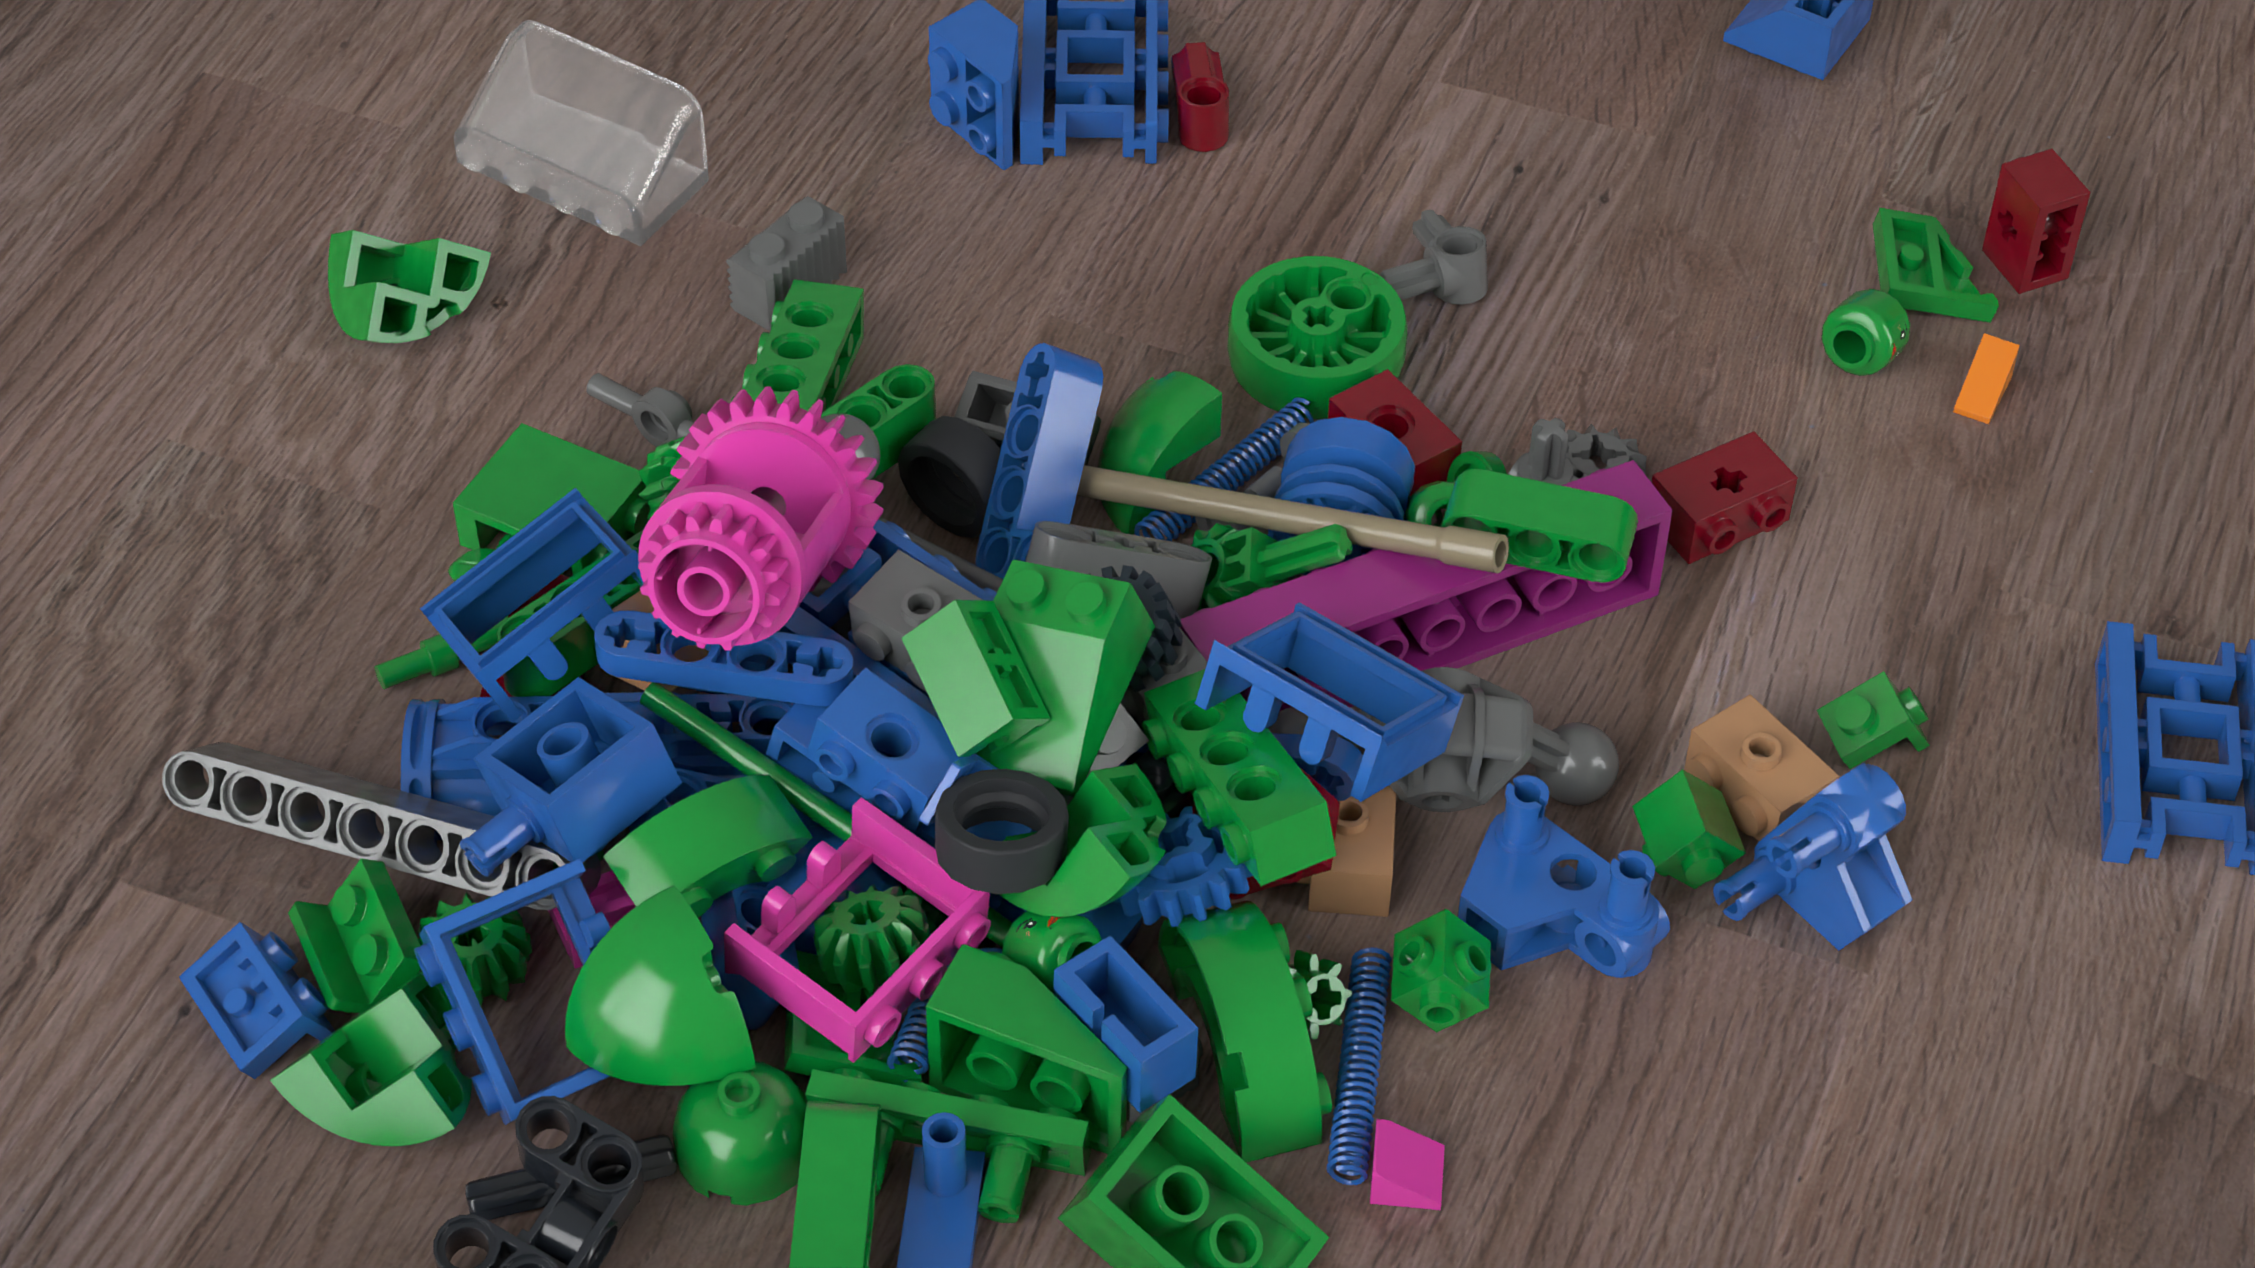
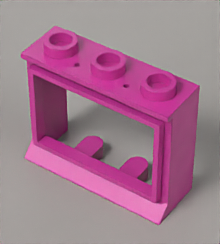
M861 797L852 806L851 837L837 850L825 841L819 842L812 849L807 859V880L792 895L780 886L772 888L762 902L761 926L752 935L735 923L724 932L725 973L737 974L746 978L848 1053V1060L854 1063L871 1045L878 1048L890 1039L901 1021L902 1013L916 998L924 1001L934 993L947 970V966L952 962L962 944L977 948L981 944L991 925V921L988 919L990 893L972 890L951 879L938 864L936 849ZM873 862L949 917L855 1012L779 955Z

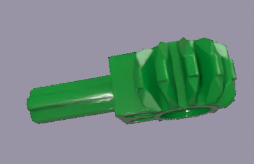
M1216 523L1210 531L1197 529L1191 546L1203 550L1212 557L1198 611L1205 608H1214L1248 596L1261 588H1271L1288 582L1289 577L1343 561L1345 556L1351 554L1353 548L1352 542L1347 538L1346 528L1333 524L1282 541H1277L1253 527L1239 531L1230 525L1224 526Z

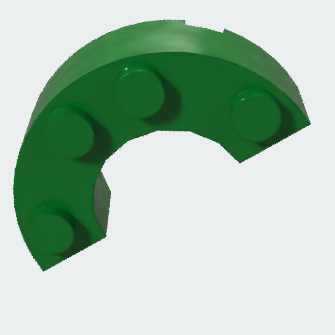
M1245 900L1232 903V907L1227 910L1218 907L1207 909V920L1201 922L1193 914L1183 915L1181 923L1175 927H1171L1169 919L1164 920L1159 933L1158 949L1178 1000L1193 997L1200 1010L1215 1061L1219 1084L1220 1109L1238 1156L1247 1163L1322 1144V1115L1332 1112V1099L1325 1076L1322 1072L1316 1073L1312 1047L1305 1018L1311 1017L1313 1013L1312 1000L1304 977L1297 976L1292 978L1287 964L1290 962V949L1285 930L1280 922L1269 924L1257 905Z

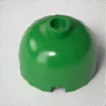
M755 1061L756 1068L749 1071L732 1073L717 1081L692 1084L679 1100L672 1134L679 1171L696 1192L708 1198L709 1190L717 1195L730 1196L731 1204L747 1206L773 1200L798 1183L807 1100L804 1092L787 1074L759 1061Z

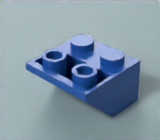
M976 0L929 26L928 64L930 67L931 83L929 105L932 114L940 124L950 127L965 139L975 152L985 155L1002 170H1006L1013 165L1019 117L1018 25L985 0Z
M1750 0L1725 31L1723 41L1742 48L1749 53L1760 55L1793 68L1800 73L1824 80L1870 20L1874 0Z

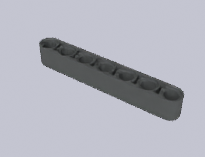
M217 742L179 752L166 762L162 773L163 787L167 797L174 805L184 810L353 858L382 861L385 867L491 897L552 871L554 862L559 867L570 863V861L544 843H536L531 840L503 862V870L498 866L492 874L486 877L467 859L464 854L466 851L460 847V841L472 835L495 816L231 743ZM203 767L209 776V785L204 778ZM260 782L266 790L267 801L264 800L261 794ZM318 798L322 801L325 808V819L318 809ZM376 813L384 825V835L377 828ZM435 829L443 840V853L435 843ZM597 854L590 856L583 862L586 871L580 879L587 895H590L597 888L601 878V863ZM552 895L527 905V907L537 910H551L556 908V904Z

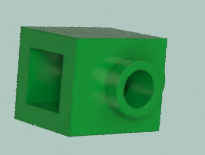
M1683 769L1632 806L1645 843L1642 845V851L1650 857L1655 865V871L1663 877L1669 875L1696 889L1702 884L1717 878L1723 869L1746 854L1723 793Z

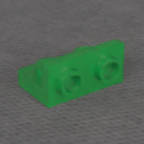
M360 858L346 880L336 890L328 905L296 901L288 912L324 1000L332 1010L361 1013L418 974L421 970L414 949L421 945L382 861Z

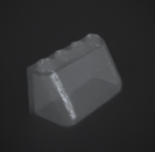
M533 20L523 21L506 36L454 134L457 162L469 170L480 172L510 186L517 192L530 195L556 207L565 214L578 217L602 228L611 235L619 236L639 246H642L709 181L703 112L700 104L690 91L676 82Z

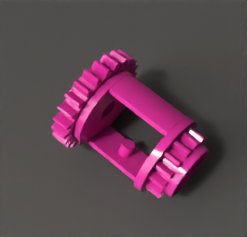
M765 387L755 399V402L748 392L743 389L737 393L730 404L721 398L717 400L707 415L702 413L690 427V433L687 434L677 447L676 451L681 457L672 467L670 474L680 479V481L646 524L640 539L638 569H640L641 578L644 583L640 588L641 594L649 596L654 607V611L651 614L655 619L661 618L672 629V635L676 638L682 636L695 641L697 647L702 649L707 644H719L726 651L731 650L733 646L752 644L770 637L787 623L807 593L814 591L822 577L830 583L836 582L845 567L852 569L863 554V550H866L874 538L876 531L872 527H874L882 515L883 508L873 502L883 490V483L865 478L869 476L876 466V458H857L855 452L865 438L862 435H855L845 439L839 433L846 420L844 415L837 416L828 423L821 419L823 412L822 400L818 399L806 411L800 408L797 390L792 389L782 404L777 403L771 387Z

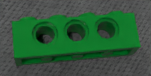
M794 279L785 300L776 301L771 331L770 333L762 332L760 336L756 364H748L746 366L742 390L745 389L755 402V399L765 387H771L777 403L782 404L792 389L797 390L800 408L806 411L818 399L823 401V412L836 404L863 341L864 288Z
M1205 669L1144 692L1149 719L1143 721L1141 727L1143 733L1149 739L1146 744L1155 759L1162 757L1166 759L1171 777L1177 789L1182 794L1190 791L1193 795L1198 814L1206 828H1218L1225 850L1234 865L1244 863L1260 886H1263L1337 856L1327 801L1268 728L1261 732H1253L1247 728L1243 720L1247 702L1240 693L1206 711L1195 705Z

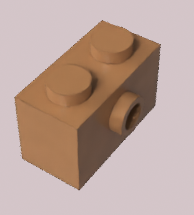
M1751 694L1691 729L1684 770L1720 790L1738 828L1758 841L1840 777Z
M1390 785L1362 802L1352 796L1344 801H1339L1340 808L1335 838L1337 856L1333 857L1331 870L1297 881L1298 884H1310L1308 911L1388 917L1393 877L1396 793Z

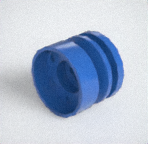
M1345 417L1317 420L1300 429L1290 442L1281 472V485L1276 491L1275 498L1403 520L1414 483L1415 464L1407 447L1391 432L1375 424ZM1268 529V536L1277 541L1298 536L1297 534ZM1352 544L1351 554L1345 556L1343 561L1325 567L1359 557L1375 548ZM1312 571L1302 573V575H1307Z

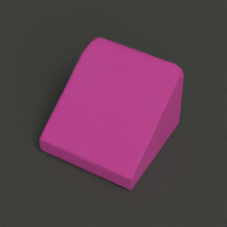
M1376 1119L1370 1204L1441 1210L1445 1145L1392 1121Z

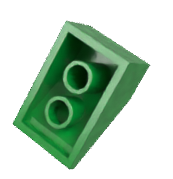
M1013 559L993 601L1051 719L1041 726H1036L1001 750L991 753L987 745L975 754L998 769H1011L1032 773L1051 783L1060 794L1074 797L1086 780L1155 625L1134 587L1129 582Z
M962 944L926 1005L929 1085L937 1088L944 1094L967 1099L976 1094L991 1095L1004 1100L1010 1107L1038 1112L1046 1107L1066 1110L1074 1114L1079 1120L1089 1122L1091 1148L1109 1154L1126 1133L1128 1067L1026 966L1015 963L1004 954L993 951L984 952Z
M1170 1094L1135 1120L1058 1217L1065 1226L1113 1268H1307L1330 1238Z

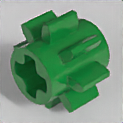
M1296 950L1294 964H1288L1292 978L1303 976L1309 988L1313 1013L1311 1017L1305 1018L1309 1038L1314 1040L1318 1038L1319 1025L1331 1023L1340 1026L1343 1023L1340 1015L1344 1010L1346 999L1352 996V991L1345 989L1342 982L1337 978L1342 968L1339 962L1324 958L1318 960L1317 954Z

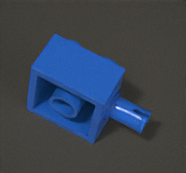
M578 677L473 758L501 812L472 835L461 840L460 847L466 851L464 854L471 864L486 877L531 840L536 843H544L570 862L580 858L583 863L590 856L604 849L610 840L639 817L653 810L663 798L680 786L682 781L653 723Z

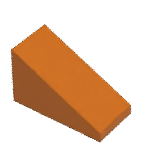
M1985 333L1983 334L1954 406L1953 413L1986 424L1990 423L2012 378L2020 345Z

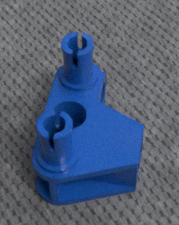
M1865 763L1860 764L1828 785L1757 843L1754 848L1753 862L1727 879L1715 884L1713 894L1718 905L1737 893L1742 895L1735 900V903L1725 908L1722 912L1730 919L1739 921L1775 895H1779L1838 951L1892 916L1913 900L1886 836L1888 832L1903 822L1906 816V804L1898 785L1887 772L1878 766Z
M1530 775L1513 778L1514 785L1511 783L1506 785L1505 811L1498 814L1490 823L1460 895L1458 918L1491 941L1490 961L1500 970L1569 949L1607 976L1624 978L1635 976L1644 971L1651 962L1653 948L1670 931V922L1665 909L1650 893L1651 882L1655 874L1653 861L1648 855L1640 851L1628 850L1620 852L1618 854L1619 861L1613 858L1610 864L1544 816L1549 799V789L1541 779ZM1569 859L1578 860L1577 871L1568 864L1561 868L1556 863Z

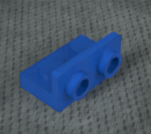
M239 922L184 971L179 978L239 1070L256 1079L306 1033L322 1041L335 1032V1030L324 1015L329 1007L322 993L307 979L299 978L292 968L298 962V958L288 944L274 932L270 931L264 937Z

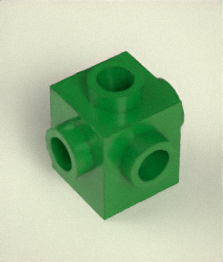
M1444 909L1394 934L1391 1001L1436 1033L1489 1008L1491 941L1448 909Z

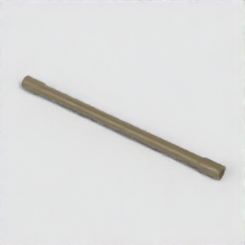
M1086 465L1083 467L1077 496L1297 535L1338 524L1346 528L1347 538L1350 539L1353 545L1437 559L1447 565L1492 573H1500L1503 570L1509 552L1508 538L1504 534L1457 526L1438 527Z

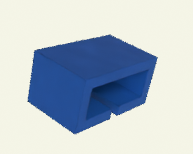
M1111 935L1054 969V995L1128 1067L1127 1100L1139 1113L1196 1078L1198 1027Z

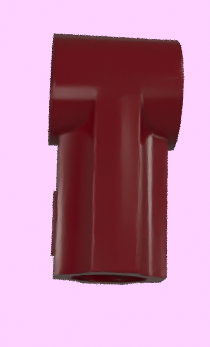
M1205 42L1186 43L1184 48L1179 53L1172 55L1171 58L1178 108V138L1181 144L1194 151L1208 152L1217 150L1225 145L1229 136V88L1223 79L1219 52L1208 48Z

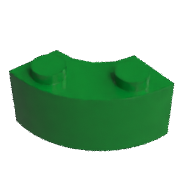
M759 774L719 783L673 804L629 833L603 857L635 906H638L656 893L675 885L697 917H700L711 907L715 899L725 893L749 883L769 882L784 875L796 863L797 858L795 854L813 837L771 775Z

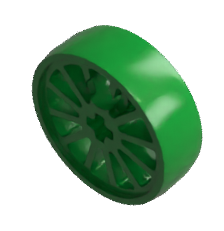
M1303 256L1282 260L1252 275L1241 286L1233 301L1228 320L1227 343L1233 374L1241 387L1252 398L1277 412L1281 408H1285L1294 398L1300 397L1311 402L1309 405L1301 402L1297 404L1304 406L1311 413L1313 419H1328L1329 398L1387 369L1398 379L1404 365L1407 344V321L1402 301L1394 288L1384 278L1360 264L1327 256ZM1295 408L1304 418H1307L1300 409Z

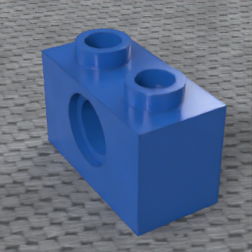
M866 667L818 717L806 755L816 762L825 775L836 781H843L871 801L873 806L893 820L899 821L914 833L924 824L919 821V818L953 762L963 758L957 756L938 718ZM878 751L887 752L895 758L884 756Z

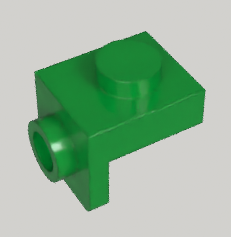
M1884 671L1816 710L1840 758L1849 769L1854 768L1906 737L1918 752L1930 746L1919 726L1929 720L1919 699L1910 686L1899 692Z

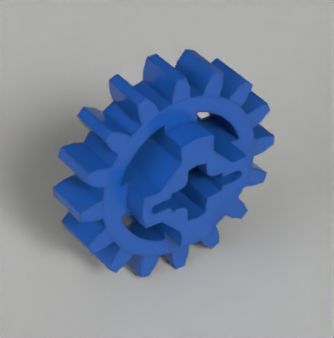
M1187 806L1183 808L1180 816L1170 819L1168 814L1165 813L1167 822L1158 838L1159 847L1165 850L1164 856L1145 879L1128 893L1114 901L1115 903L1122 904L1124 915L1127 917L1141 912L1144 924L1152 925L1161 916L1169 918L1171 927H1175L1181 923L1183 915L1193 914L1201 922L1207 920L1206 909L1211 906L1224 910L1232 907L1229 894H1246L1249 891L1247 878L1253 875L1244 863L1239 865L1233 864L1225 850L1218 828H1206L1200 816L1193 814L1192 807Z

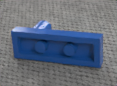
M946 1112L937 1113L930 1116L922 1126L923 1147H914L897 1268H972L979 1220L978 1204L985 1175V1152L966 1150L965 1125L958 1116Z

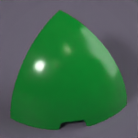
M356 230L331 234L328 256V286L333 313L341 329L347 335L357 340L372 343H403L425 338L431 335L430 332L442 325L450 317L461 314L468 307L483 282L491 252L442 238L403 244Z
M1173 371L1160 379L1151 377L1126 399L1115 414L1101 446L1098 468L1166 479V471L1221 437L1222 392L1204 380L1180 371ZM1101 500L1109 518L1125 534H1135V525L1141 522L1144 517L1149 516L1152 511H1155V509Z
M1137 764L1092 770L1067 806L1069 815L1067 855L1059 870L1044 885L1025 892L999 895L1015 906L1031 913L1050 917H1068L1093 911L1117 900L1147 877L1164 856L1165 850L1159 847L1158 838L1167 820L1160 799ZM1037 831L1007 836L1004 841L1020 840L1036 834Z
M675 885L656 893L640 903L606 933L580 970L570 995L565 1019L566 1047L575 1057L589 1067L613 1078L646 1085L681 1086L717 1081L732 1073L746 1072L756 1068L750 1037L737 997L733 991H728L721 984L719 973L712 961L711 950L713 949V943L697 915Z
M422 971L330 1034L270 1080L280 1094L294 1108L314 1123L341 1137L378 1146L413 1145L440 1137L455 1129L467 1111L472 1090V1079L463 1075L457 1067L455 1059L457 1047L451 1038L443 1017V1013L451 1010L452 1006L442 984L430 987Z

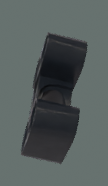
M541 1096L529 1101L520 1110L515 1122L516 1139L520 1160L524 1169L537 1180L555 1189L556 1192L529 1232L522 1229L517 1237L489 1220L474 1214L458 1215L447 1220L438 1229L433 1241V1253L437 1268H459L450 1261L458 1250L468 1246L482 1248L488 1253L486 1259L480 1265L473 1268H599L608 1255L618 1232L640 1202L644 1192L641 1152L637 1144L629 1136L569 1101L556 1096ZM546 1129H557L568 1135L567 1139L560 1146L553 1149H542L532 1143L533 1138L539 1132ZM606 1164H618L624 1166L629 1171L628 1175L616 1184L605 1185L597 1182L592 1177L599 1167Z

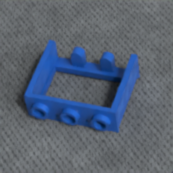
M575 487L426 603L420 610L513 723L523 714L496 680L527 655L545 678L549 680L561 678L568 669V663L549 638L580 614L595 631L601 619L608 614L614 613L603 598L605 594L630 575L640 586L644 583L641 578L640 569H638L639 560L636 550L630 548ZM602 543L611 553L481 656L471 645L473 642L597 545Z
M1299 602L1295 605L1293 613L1229 646L1214 640L1195 705L1206 711L1252 686L1243 714L1244 723L1251 731L1261 732L1275 724L1282 702L1308 716L1299 744V754L1307 764L1316 765L1330 757L1338 734L1363 747L1365 751L1350 796L1362 802L1445 752L1464 695ZM1288 667L1386 725L1381 726L1283 669Z
M580 858L424 926L419 933L424 945L414 949L419 966L429 986L433 987L441 983L452 1006L451 1010L443 1013V1017L455 1046L459 1052L470 1048L481 1071V1074L472 1077V1083L482 1107L488 1116L499 1112L504 1125L515 1121L520 1110L529 1101L541 1096H556L563 1099L611 1076L589 1067L521 1098L451 939L552 895L579 958L584 965L599 941L611 928L602 912L596 914L580 877L586 870Z

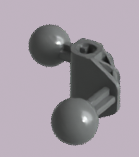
M1437 667L1422 670L1427 675L1463 694L1464 698L1445 752L1390 784L1400 800L1420 809L1433 812H1455L1485 805L1527 762L1535 765L1537 778L1541 779L1548 786L1549 796L1566 805L1583 806L1594 803L1603 798L1613 787L1619 772V756L1614 743L1601 729L1587 723L1572 722L1558 726L1551 731L1534 723L1531 703L1511 691L1462 669ZM1294 707L1286 708L1279 712L1277 721L1268 729L1271 733L1303 734L1308 716ZM1364 711L1358 712L1381 726L1386 725ZM1338 734V737L1351 742L1360 752L1365 751L1363 747Z

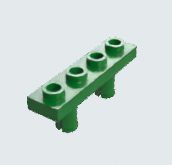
M840 1068L834 1070L833 1073L812 1069L805 1093L807 1102L811 1100L881 1105L882 1126L876 1196L880 1193L893 1141L898 1140L922 1145V1126L930 1116L942 1112L954 1114L963 1121L967 1151L985 1152V1157L990 1158L978 1204L979 1214L989 1220L999 1223H1016L1018 1221L1031 1167L1085 1176L1091 1153L1089 1122L1079 1120L1074 1114L1066 1110L1046 1107L1036 1112L1010 1107L1004 1100L991 1095L976 1094L967 1099L941 1094L937 1088L917 1081L904 1082L899 1086L873 1081L867 1074L854 1069Z

